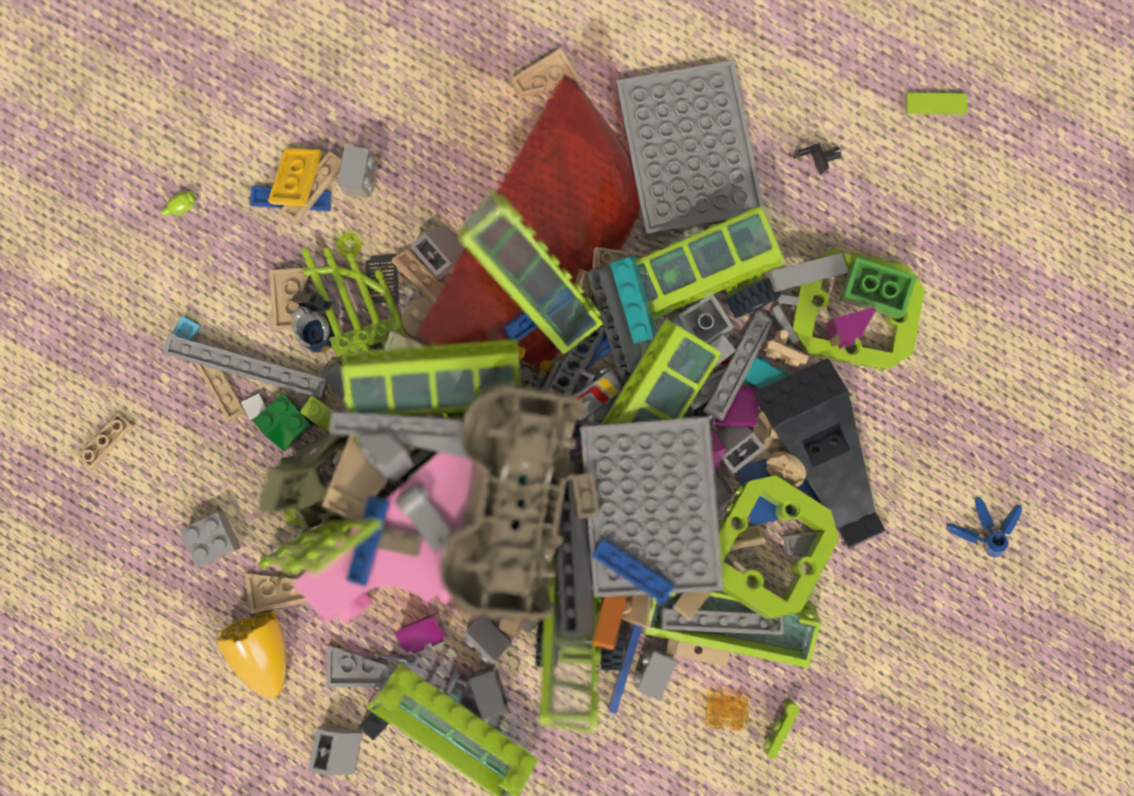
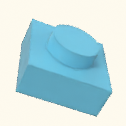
M182 316L172 333L180 338L194 341L202 326Z

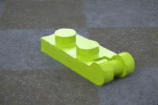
M787 700L783 704L785 711L781 719L778 718L773 725V730L775 731L771 738L767 737L763 745L764 753L773 760H775L799 713L798 706L791 700Z

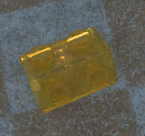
M706 695L705 726H710L712 729L727 727L734 731H741L746 728L749 722L748 698Z

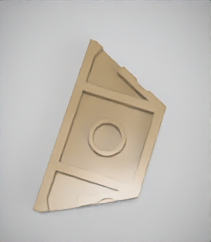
M649 594L627 595L622 620L650 629L649 611H652V596ZM601 597V602H597V609H602L605 597Z

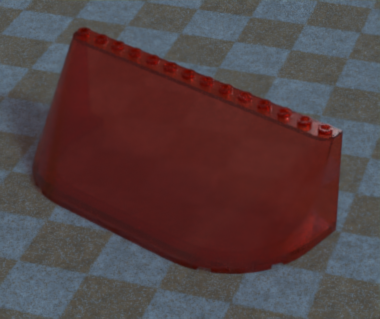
M564 74L498 189L497 194H503L506 197L510 206L516 209L523 218L521 223L524 226L528 224L536 234L533 237L537 241L540 239L548 248L546 251L548 255L553 254L560 262L559 268L561 270L565 268L572 276L570 281L575 284L579 269L588 272L593 269L594 248L622 249L635 225L640 204L629 151L578 82ZM494 198L482 219L498 207ZM501 212L475 235L491 250L512 223ZM517 227L494 256L511 276L517 279L537 255L538 251ZM466 246L416 336L428 346L504 341L507 338L501 326L522 312L523 308ZM542 257L522 280L520 286L535 302L563 280ZM569 304L549 318L560 331ZM539 326L517 342V346L525 348L524 356L519 359L537 368H540L542 361H551L561 352ZM492 367L498 372H500L499 367Z

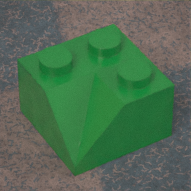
M287 394L280 395L252 420L260 431L283 452L315 426L309 418L300 413V407Z

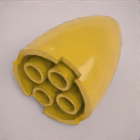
M269 610L258 613V618L256 616L247 619L242 618L231 623L219 632L220 637L215 638L234 673L254 692L272 699L280 695V691L283 689L286 674V650L276 612Z

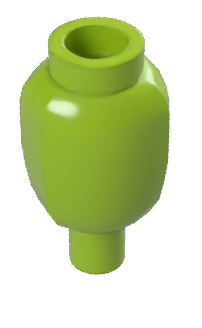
M181 191L169 199L167 207L163 208L161 213L164 217L171 213L174 215L185 213L193 207L197 198L192 191Z

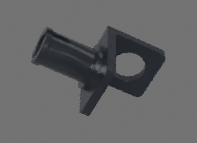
M820 143L799 150L793 155V159L811 154L821 175L829 169L828 162L840 159L842 154L841 151L836 153V151L840 150L838 146L823 151Z

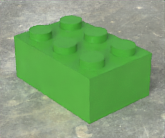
M856 257L850 263L839 301L865 309L875 307L877 313L899 319L905 316L917 276Z

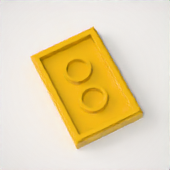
M284 148L268 202L276 205L306 207L322 152L318 149Z

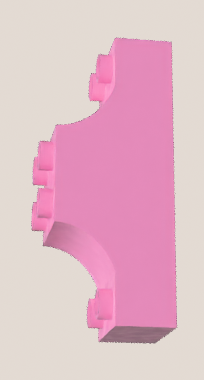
M439 452L387 499L390 502L383 526L421 535L412 521L401 512L394 501L417 484L418 486L423 485L430 494L427 498L451 531L454 533L461 529L472 468L470 459ZM354 528L350 533H357L360 528ZM424 538L422 539L418 557L377 548L367 587L346 581L355 546L315 576H312L307 570L293 583L326 623L337 617H340L345 624L352 618L355 619L373 603L367 596V593L372 588L377 587L403 588L417 594L426 603H429L436 596L443 604L450 600V596L443 587L440 575V558L443 548L434 553ZM340 541V542H339L338 544H336L335 546L338 547V546L341 545L343 542Z

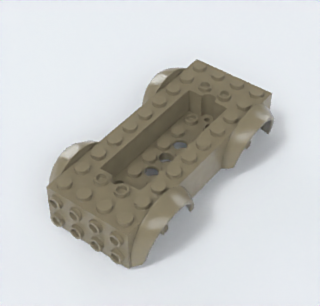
M493 382V386L485 385L484 394L472 402L464 416L461 433L462 446L466 456L472 462L462 528L452 533L443 547L440 558V575L443 587L450 596V604L457 607V611L465 612L466 616L478 617L479 614H486L488 618L498 619L499 615H502L510 620H519V617H526L528 621L538 622L539 618L547 619L554 611V604L549 596V577L554 578L555 575L552 573H555V569H550L557 546L563 543V539L557 534L564 485L565 482L573 478V473L569 466V448L575 447V444H570V442L576 443V440L571 439L576 421L581 415H585L586 411L582 400L574 399L575 395L556 393L555 391L517 386L516 384ZM521 474L527 476V484L523 487L517 484V478ZM522 497L524 504L518 509L516 507V500ZM518 518L520 520V527L518 530L513 531L510 528L511 520Z

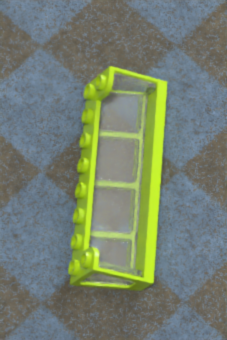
M554 552L550 569H555V573H552L555 576L554 578L549 577V596L554 604V611L547 619H544L539 711L540 725L594 733V726H598L599 705H594L599 704V691L595 690V683H599L600 672L599 669H595V662H600V649H596V645H593V639L596 632V624L601 613V609H597V602H601V597H594L591 553H589L594 634L562 636L558 552Z

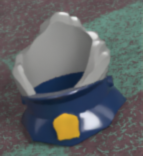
M308 306L297 307L292 315L295 319L292 329L296 339L313 353L328 351L332 347L329 338L335 336L328 317L319 311H311Z

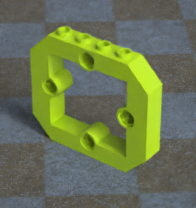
M832 248L816 258L820 259L842 253L847 270H849L851 261L858 257L915 275L910 267L902 265L903 262L882 261L883 258L877 256L866 258L862 257L863 254L843 253L841 249ZM917 277L905 316L901 317L900 321H896L890 316H884L886 324L892 327L888 352L862 347L860 340L856 339V343L852 344L854 351L849 353L846 351V348L832 347L830 340L812 337L816 313L828 305L829 296L824 290H821L823 280L798 286L796 297H799V301L793 309L791 327L799 339L797 344L805 355L823 359L829 358V360L885 371L914 353L925 292ZM814 296L821 299L820 306L813 303Z
M776 475L748 481L742 485L739 484L734 491V500L730 501L724 509L725 516L722 520L718 521L723 592L766 619L801 612L839 541L832 512ZM759 496L776 506L775 514L780 521L789 522L797 519L818 532L805 557L798 558L792 562L791 572L794 578L782 599L762 587L763 577L758 571L750 570L740 573L723 562L738 534L747 528V518ZM786 506L790 507L791 515L787 514ZM732 518H734L737 521V528H734L732 526ZM803 563L807 566L806 573L803 572L801 567ZM748 576L753 579L751 587L747 584Z

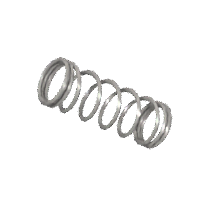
M754 546L738 549L739 554L754 551L753 554L743 559V561L750 560L748 558L755 554L756 550H751ZM757 557L751 558V559H758V560H757L756 562H754L753 564H751L750 566L746 567V569L752 568L751 566H753L754 564H756V563L759 561V558H757ZM756 565L753 567H761L759 570H757L759 572L763 566ZM763 581L768 583H764L762 587L768 588L771 586L769 581Z

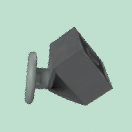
M496 665L473 672L465 687L456 683L460 676V670L456 669L444 694L457 703L459 702L461 706L482 720L507 712L509 703Z

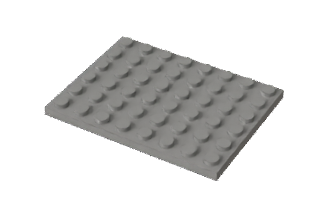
M733 60L616 80L646 236L726 222L729 217L740 216L752 207L762 206L765 212Z
M709 417L581 427L584 474L593 473L600 514L599 516L588 517L594 597L647 594L592 557V554L603 538L675 584L676 586L671 593L723 591Z

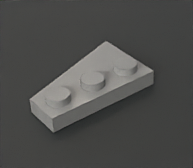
M330 644L327 645L326 687H380L390 676L389 664Z

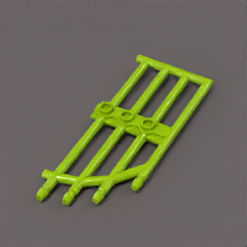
M307 247L302 249V254L308 267L302 269L304 277L311 276L318 294L324 297V300L330 301L319 274L333 275L354 328L352 331L342 333L332 305L329 310L325 311L335 335L329 338L336 357L343 356L344 352H354L360 349L370 351V346L381 343L384 349L392 330L408 336L387 282L384 279L383 272L380 269L375 271L376 279H378V282L361 273L355 255L352 252L347 254L351 269L337 266L329 247L323 249L329 266L316 267L310 250ZM342 276L356 279L373 324L361 326ZM367 286L384 296L392 316L391 318L380 320ZM360 377L353 378L354 383L363 386Z
M334 519L324 521L323 525L317 528L300 532L299 537L291 542L281 543L278 546L279 549L272 554L262 555L258 564L262 569L270 564L282 565L281 568L287 573L292 571L294 574L303 568H307L310 574L315 576L379 528L381 521ZM349 528H362L357 533H344ZM339 541H342V542H343V543H342L341 545H339L338 547L334 546V545H336ZM288 552H292V553L288 554L286 557H282L283 555L287 554ZM321 555H326L321 560H315Z

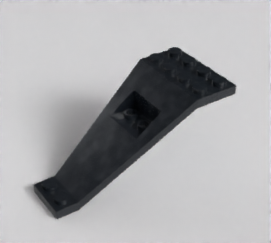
M829 358L755 391L754 396L787 452L800 460L805 467V480L821 505L831 510L836 529L847 548L850 549L884 533L886 529L877 516L873 504L849 391ZM836 440L837 444L833 445L830 441ZM818 449L819 452L813 453L811 450Z

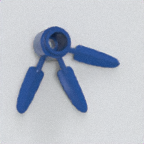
M977 497L975 505L982 527L984 529L988 528L990 533L987 540L979 537L978 533L955 524H947V529L969 542L976 543L978 540L985 543L984 550L989 556L994 558L1001 557L1009 545L1005 534L1010 535L1021 515L1022 506L1017 505L1006 517L1000 527L1002 533L993 532L992 527H994V523L983 500Z

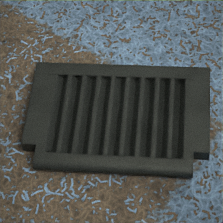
M397 254L371 256V260H365L366 276L368 277L375 275V272L370 273V271L378 269L381 271L393 270L383 272V274H394L384 276V278L394 277V279H388L386 282L394 281V283L387 285H394V287L389 289H395V291H391V293H395L392 297L394 302H399L398 270L393 263H387L391 262L392 258ZM393 266V267H386V268H371V267ZM367 286L370 295L381 294L379 292L371 293V291H373L374 289H371V287ZM384 296L371 297L373 303H386Z

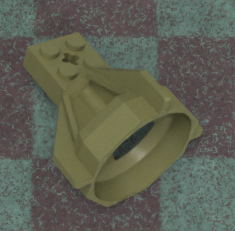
M331 434L323 436L298 449L295 456L281 458L280 465L270 466L266 473V481L260 494L258 507L271 514L295 509L307 528L320 526L324 521L337 520L344 517L334 511L327 512L321 509L316 502L317 500L324 501L329 486L324 484V477L320 474L323 462L335 453L342 457L350 435ZM318 447V449L310 455L314 448Z

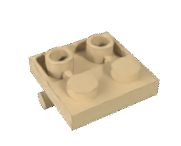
M786 330L776 332L773 339L766 342L762 348V351L766 352V357L773 360L777 358L784 360L783 364L791 368L805 365L809 356L785 346L789 336Z

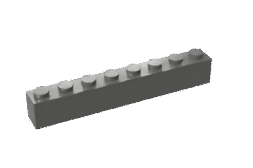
M569 461L573 476L584 474V463ZM569 480L564 485L557 534L563 539V543L558 545L562 636L594 634L587 518L577 519L572 481Z

